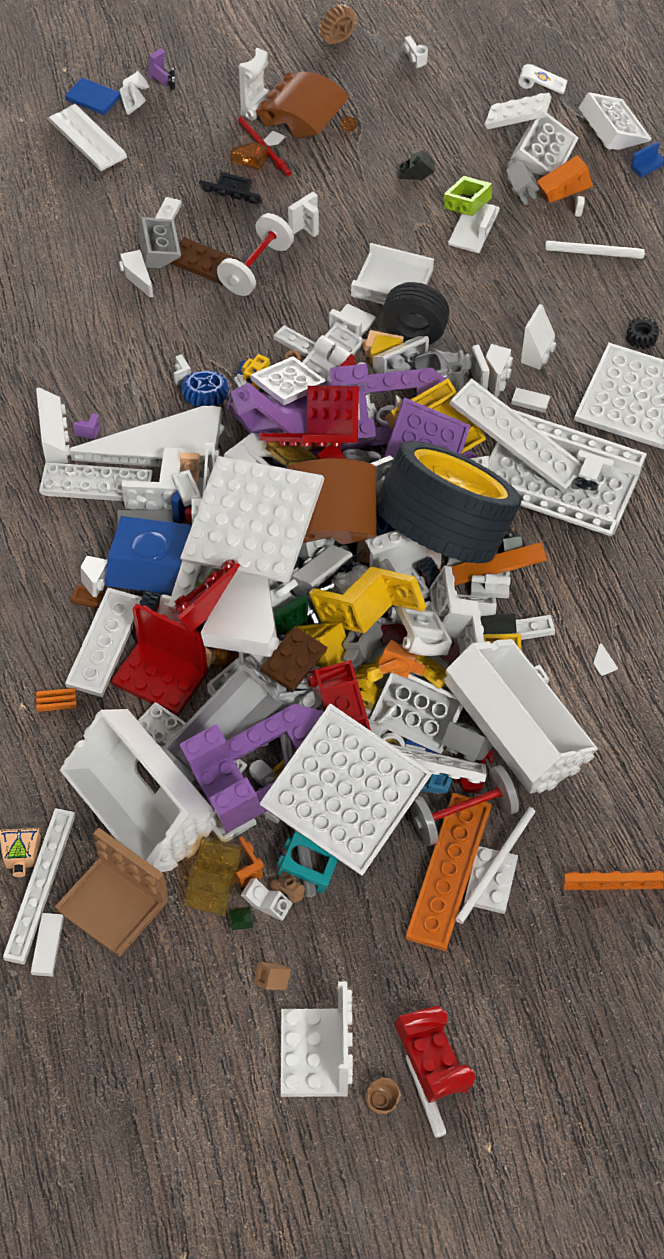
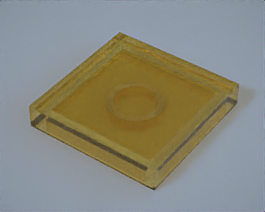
M278 442L267 443L265 448L286 467L318 459L303 446L278 445Z

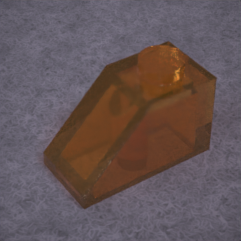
M254 142L237 146L230 150L232 163L259 171L268 159L267 146Z

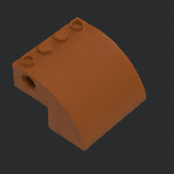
M304 71L289 72L283 76L281 82L275 85V89L267 94V98L259 103L256 113H258L264 126L287 123L295 139L314 136L323 130L349 99V95L335 82L320 74Z
M318 459L288 465V469L323 475L324 482L303 543L331 537L344 545L376 538L375 465L349 459Z

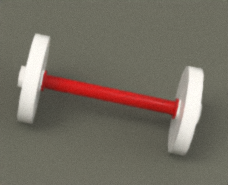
M267 213L257 220L255 228L263 242L244 264L236 259L227 258L217 267L218 277L229 291L240 296L249 295L256 287L255 277L249 267L264 249L269 246L274 250L284 251L292 245L294 241L293 231L279 216Z

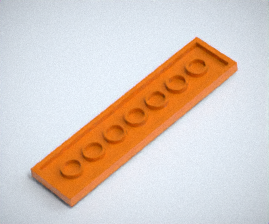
M453 793L449 806L471 798ZM483 802L444 818L438 836V843L435 845L406 933V940L447 951L491 811V803Z

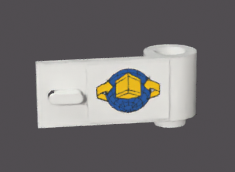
M526 64L522 67L518 82L525 89H529L534 83H538L560 94H564L567 80L534 65Z

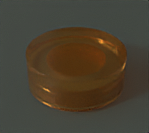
M351 116L344 117L341 121L342 129L345 131L355 130L357 128V120Z

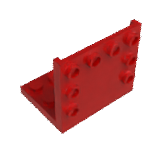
M308 386L307 433H260L259 441H267V445L312 446V443H315V446H327V443H330V446H342V443H358L359 386Z
M136 603L132 611L138 644L112 678L111 683L151 704L156 702L174 715L179 716L208 674L206 646H204L201 632L196 629L191 632L182 622L171 620L165 614H159L152 611L148 606Z

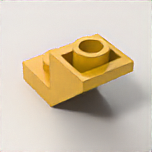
M372 684V687L360 690L364 707L372 710L376 707L382 693V689L376 684Z

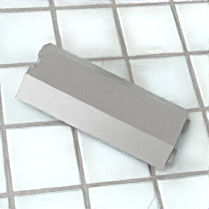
M243 664L162 748L191 784L199 790L201 788L190 770L179 744L215 724L218 725L227 741L271 717L284 703L279 698L281 693L274 686L269 688L259 678L261 674L253 666L249 669Z

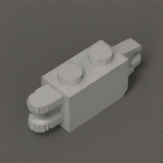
M514 157L508 162L509 168L506 170L508 173L507 179L513 185V193L516 196L519 195L522 202L526 205L529 203L527 197L537 198L535 192L539 190V187L531 169L525 165L524 161H519Z
M381 617L365 634L351 630L345 639L343 647L346 652L343 660H352L354 671L358 670L363 662H368L383 635L381 631L383 620Z

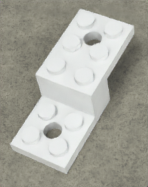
M444 566L429 588L430 597L449 637L458 639L459 653L461 655L472 643L484 642V628L481 625L480 619L481 611L479 610L478 601L457 598L452 567Z

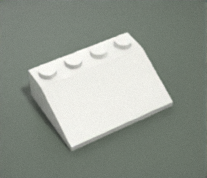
M588 92L579 106L582 116L588 120L589 125L595 130L596 135L608 149L620 150L651 140V137L622 99Z
M546 113V117L531 120L510 160L516 157L519 161H524L525 165L533 173L545 176L566 163L579 137Z
M391 673L370 720L377 721L384 716L390 709L387 702L391 701L397 708L381 725L393 733H397L404 738L442 754L445 746L441 742L449 722L457 721L463 708L462 704L454 694L441 688L438 689L436 686L409 674L408 678H404Z

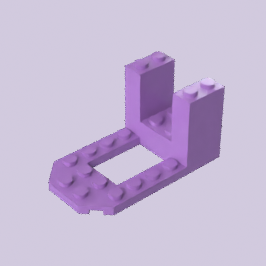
M367 364L330 368L326 379V386H359L360 420H358V443H342V446L338 447L341 450L388 445L392 429L390 426L375 427L374 418L369 419L366 394L416 389L418 396L446 380V378L433 368L368 375Z
M293 704L227 741L218 725L215 724L179 744L190 770L210 806L214 809L215 815L226 834L267 811L260 806V802L274 784L273 782L255 792L247 777L244 778L234 761L285 733L288 734L296 750H298L322 716V711Z

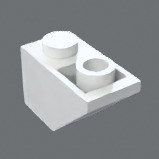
M86 556L81 565V582L93 597H97L105 585L107 560Z

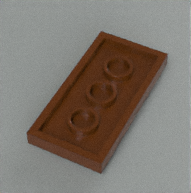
M184 237L179 243L180 258L169 264L223 285L218 277L217 267L224 259L232 258L240 262L241 259Z

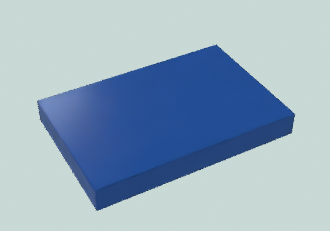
M81 78L65 95V100L105 115L121 98L120 92L85 78Z

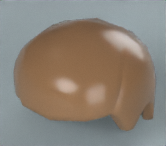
M381 1077L373 1081L368 1087L365 1095L366 1105L375 1114L386 1115L397 1107L401 1092L397 1083L390 1078Z

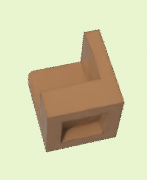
M258 962L254 983L266 990H286L291 969L280 963Z

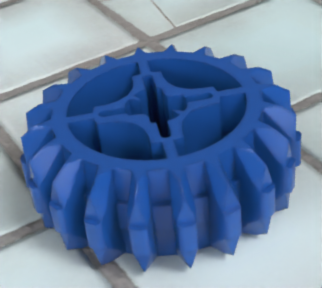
M198 370L197 373L192 372L191 375H186L181 386V392L186 402L198 407L219 406V403H224V399H227L229 391L227 378H224L222 374L219 375V372L214 373L212 370Z

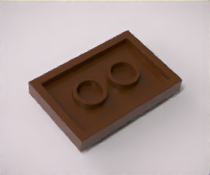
M295 626L279 644L278 648L274 650L272 656L268 657L262 664L260 671L293 693L327 652L328 647Z

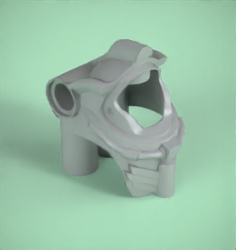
M433 349L413 357L416 369L433 368L444 378H449L457 393L464 387V375L472 366L470 355H464L461 350L458 353H451Z

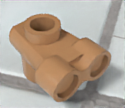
M284 871L279 879L273 880L270 884V888L273 891H280L286 894L291 902H298L304 897L305 887L295 879V876Z

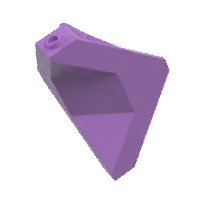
M246 383L230 392L226 409L233 414L250 434L307 433V395L283 405L267 392L260 393L250 383ZM283 445L284 447H303V446Z

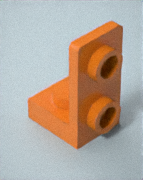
M243 836L238 838L239 847L250 863V866H243L236 872L237 882L243 888L251 878L258 880L263 877L262 869L264 865L260 857L256 858L253 854L254 849L250 841H245Z

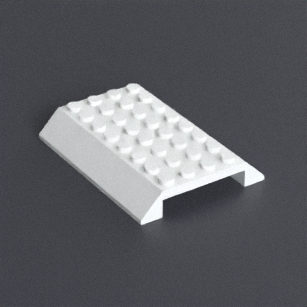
M513 410L576 459L579 450L613 460L614 465L611 476L599 474L596 481L599 487L596 491L579 488L572 482L566 491L562 492L499 442H497L490 456V471L495 472L496 475L505 479L516 489L522 500L520 506L608 536L614 535L637 484L647 453Z

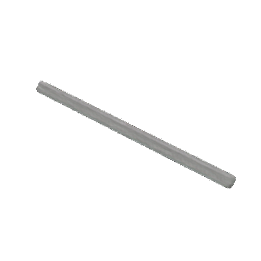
M283 701L284 703L276 710V713L287 708V704L285 701ZM287 733L280 736L285 767L294 755L293 743ZM297 846L300 865L312 869L310 850L303 846ZM302 879L303 886L305 887L304 896H315V885Z

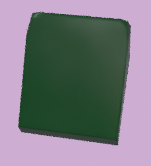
M251 907L230 910L232 930L253 928Z

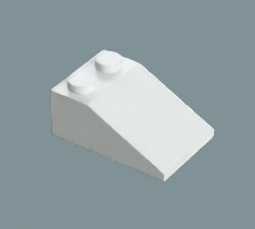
M539 304L525 327L521 363L539 370L543 364L547 363L549 353H553L556 347L554 342L555 333L541 304Z

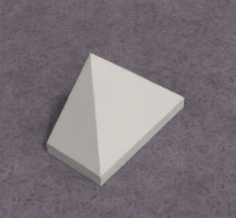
M132 81L119 89L128 115L146 101Z

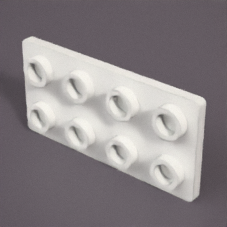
M485 204L473 216L462 214L448 245L480 253L500 207Z

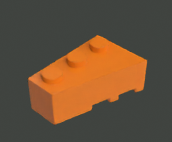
M578 155L537 181L539 191L549 203L593 187L588 166Z

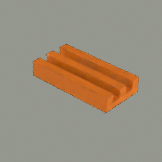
M75 688L36 692L37 712L77 708Z

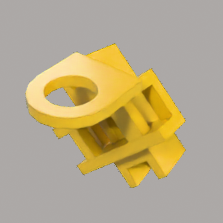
M260 354L254 360L248 358L242 366L243 380L251 378V374L267 368L271 364L270 359ZM252 381V386H254L257 390L261 389L257 384H255Z

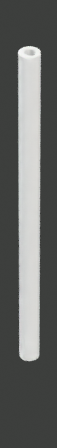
M528 807L456 918L458 923H464L536 811L532 807Z

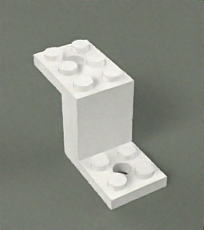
M164 448L159 482L122 480L125 509L172 510L171 499L177 491L172 475L181 472V452L199 453L200 463H203L200 464L199 477L204 478L205 450ZM215 450L216 457L219 456V450Z

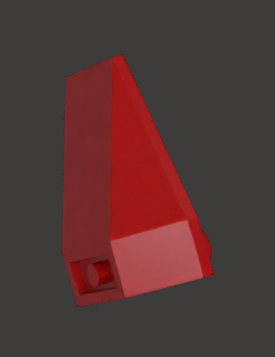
M235 558L233 560H226L221 565L222 568L220 570L212 572L202 584L186 596L181 595L175 600L176 604L173 607L178 612L176 615L191 632L207 620L238 570L240 564Z

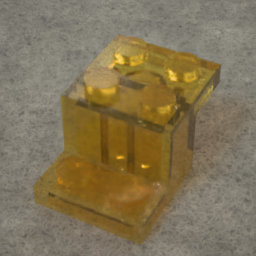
M204 836L201 838L198 858L190 868L184 906L225 916L229 895L237 882L236 872L239 871L243 846Z

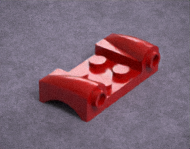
M352 660L309 672L307 683L314 691L318 690L323 711L327 709L329 704H332L371 731Z
M433 1006L401 1015L394 1023L429 1103L453 1093H467L475 1080L473 1069L469 1068L466 1064L460 1066L443 1031L448 1021L446 1011L440 1006Z

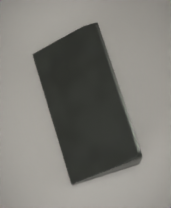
M515 613L481 616L480 618L481 625L484 628L483 634L517 633Z

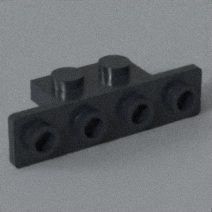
M221 172L218 184L199 180V185L205 192L211 193V191H214L221 196L230 195L234 199H246L253 204H257V202L262 203L263 201L259 194L250 192L252 179Z

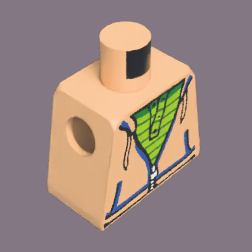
M39 828L0 830V843L6 868H13L14 877H24L26 868L35 867L41 843Z

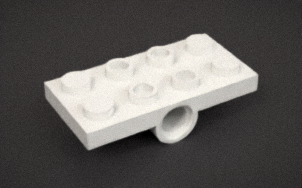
M336 322L325 336H320L313 350L302 363L326 380L330 368L339 367L351 354L355 355L362 347L364 339Z

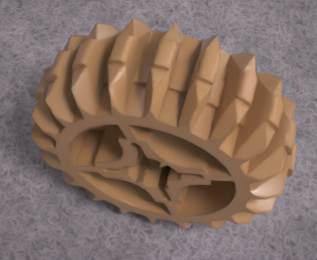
M343 4L336 5L335 8L331 7V10L327 11L326 15H323L324 18L320 20L321 24L318 27L320 28L321 38L329 45H336L338 42L340 43L345 41L346 38L348 39V36L352 34V31L355 30L354 26L357 24V18L349 6Z

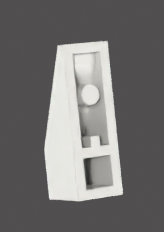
M137 250L121 254V261H119L120 270L124 271L126 278L146 295L153 297L152 284L141 251Z

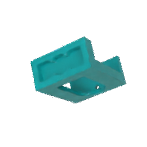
M295 831L293 837H288L284 845V849H287L285 856L281 854L276 866L280 868L277 875L280 876L282 871L317 885L316 891L323 894L328 887L338 860ZM303 846L327 856L328 860L323 873L321 874L294 862L291 858L292 848Z

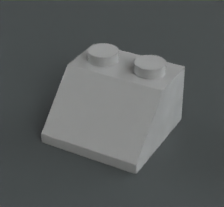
M449 722L441 742L442 745L447 746V751L454 754L460 752L464 754L463 758L472 762L483 760L493 747L481 730L461 722Z

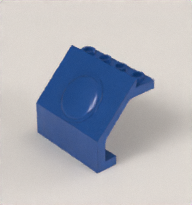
M121 516L108 555L105 586L172 594L182 564L180 557L192 525Z

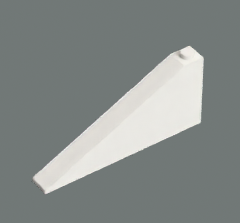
M201 406L71 447L72 461L162 467L164 448L205 450V443L215 442V450H217L222 420L221 407Z
M235 573L201 631L204 646L266 657L272 656L274 650L278 648L279 639L276 634L269 579Z

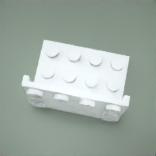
M338 982V1009H281V1097L348 1096V1084H352L353 1054H348V1047H352V1033H348V1025H352V990H347V982Z

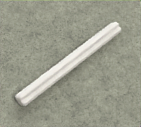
M546 241L545 249L548 251L640 259L644 257L645 253L644 249L557 241Z

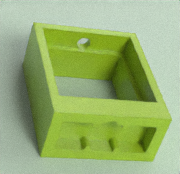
M463 176L444 193V208L473 216L492 198V183ZM465 194L473 197L469 199L462 197L461 195Z

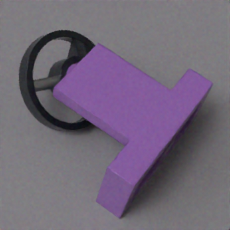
M160 48L149 56L148 77L151 80L156 78L164 86H167L168 83L170 89L175 90L174 68H170L168 74L164 71L165 51Z

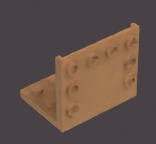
M98 828L93 835L99 859L55 906V910L120 958L169 902L167 888L162 872Z

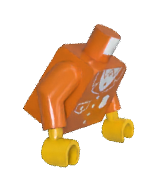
M390 640L383 654L375 659V663H378L377 667L379 668L371 667L368 669V681L379 680V673L384 675L389 672L404 678H408L411 672L422 677L426 665L416 661L418 655L406 652L403 645Z

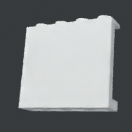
M370 243L369 255L357 280H353L351 284V296L384 305L390 290L399 284L406 282L428 284L433 273L434 259Z
M397 530L365 540L370 550L369 568L372 566L381 569L380 562L388 559L398 573H402L412 567L418 573L416 564L428 557H432L438 569L441 567V553L434 552V550H430L412 541Z

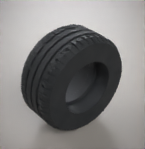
M406 282L395 286L388 293L382 309L381 321L389 334L403 336V343L415 337L428 336L430 345L443 336L450 315V309L444 296L435 288L419 282ZM408 312H414L423 317L414 316Z

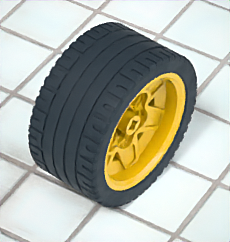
M407 441L401 444L376 497V511L383 520L394 529H397L398 532L404 534V536L430 550H434V552L453 559L456 558L460 561L463 560L464 562L487 563L494 559L522 500L511 484L476 461L437 445L420 441Z

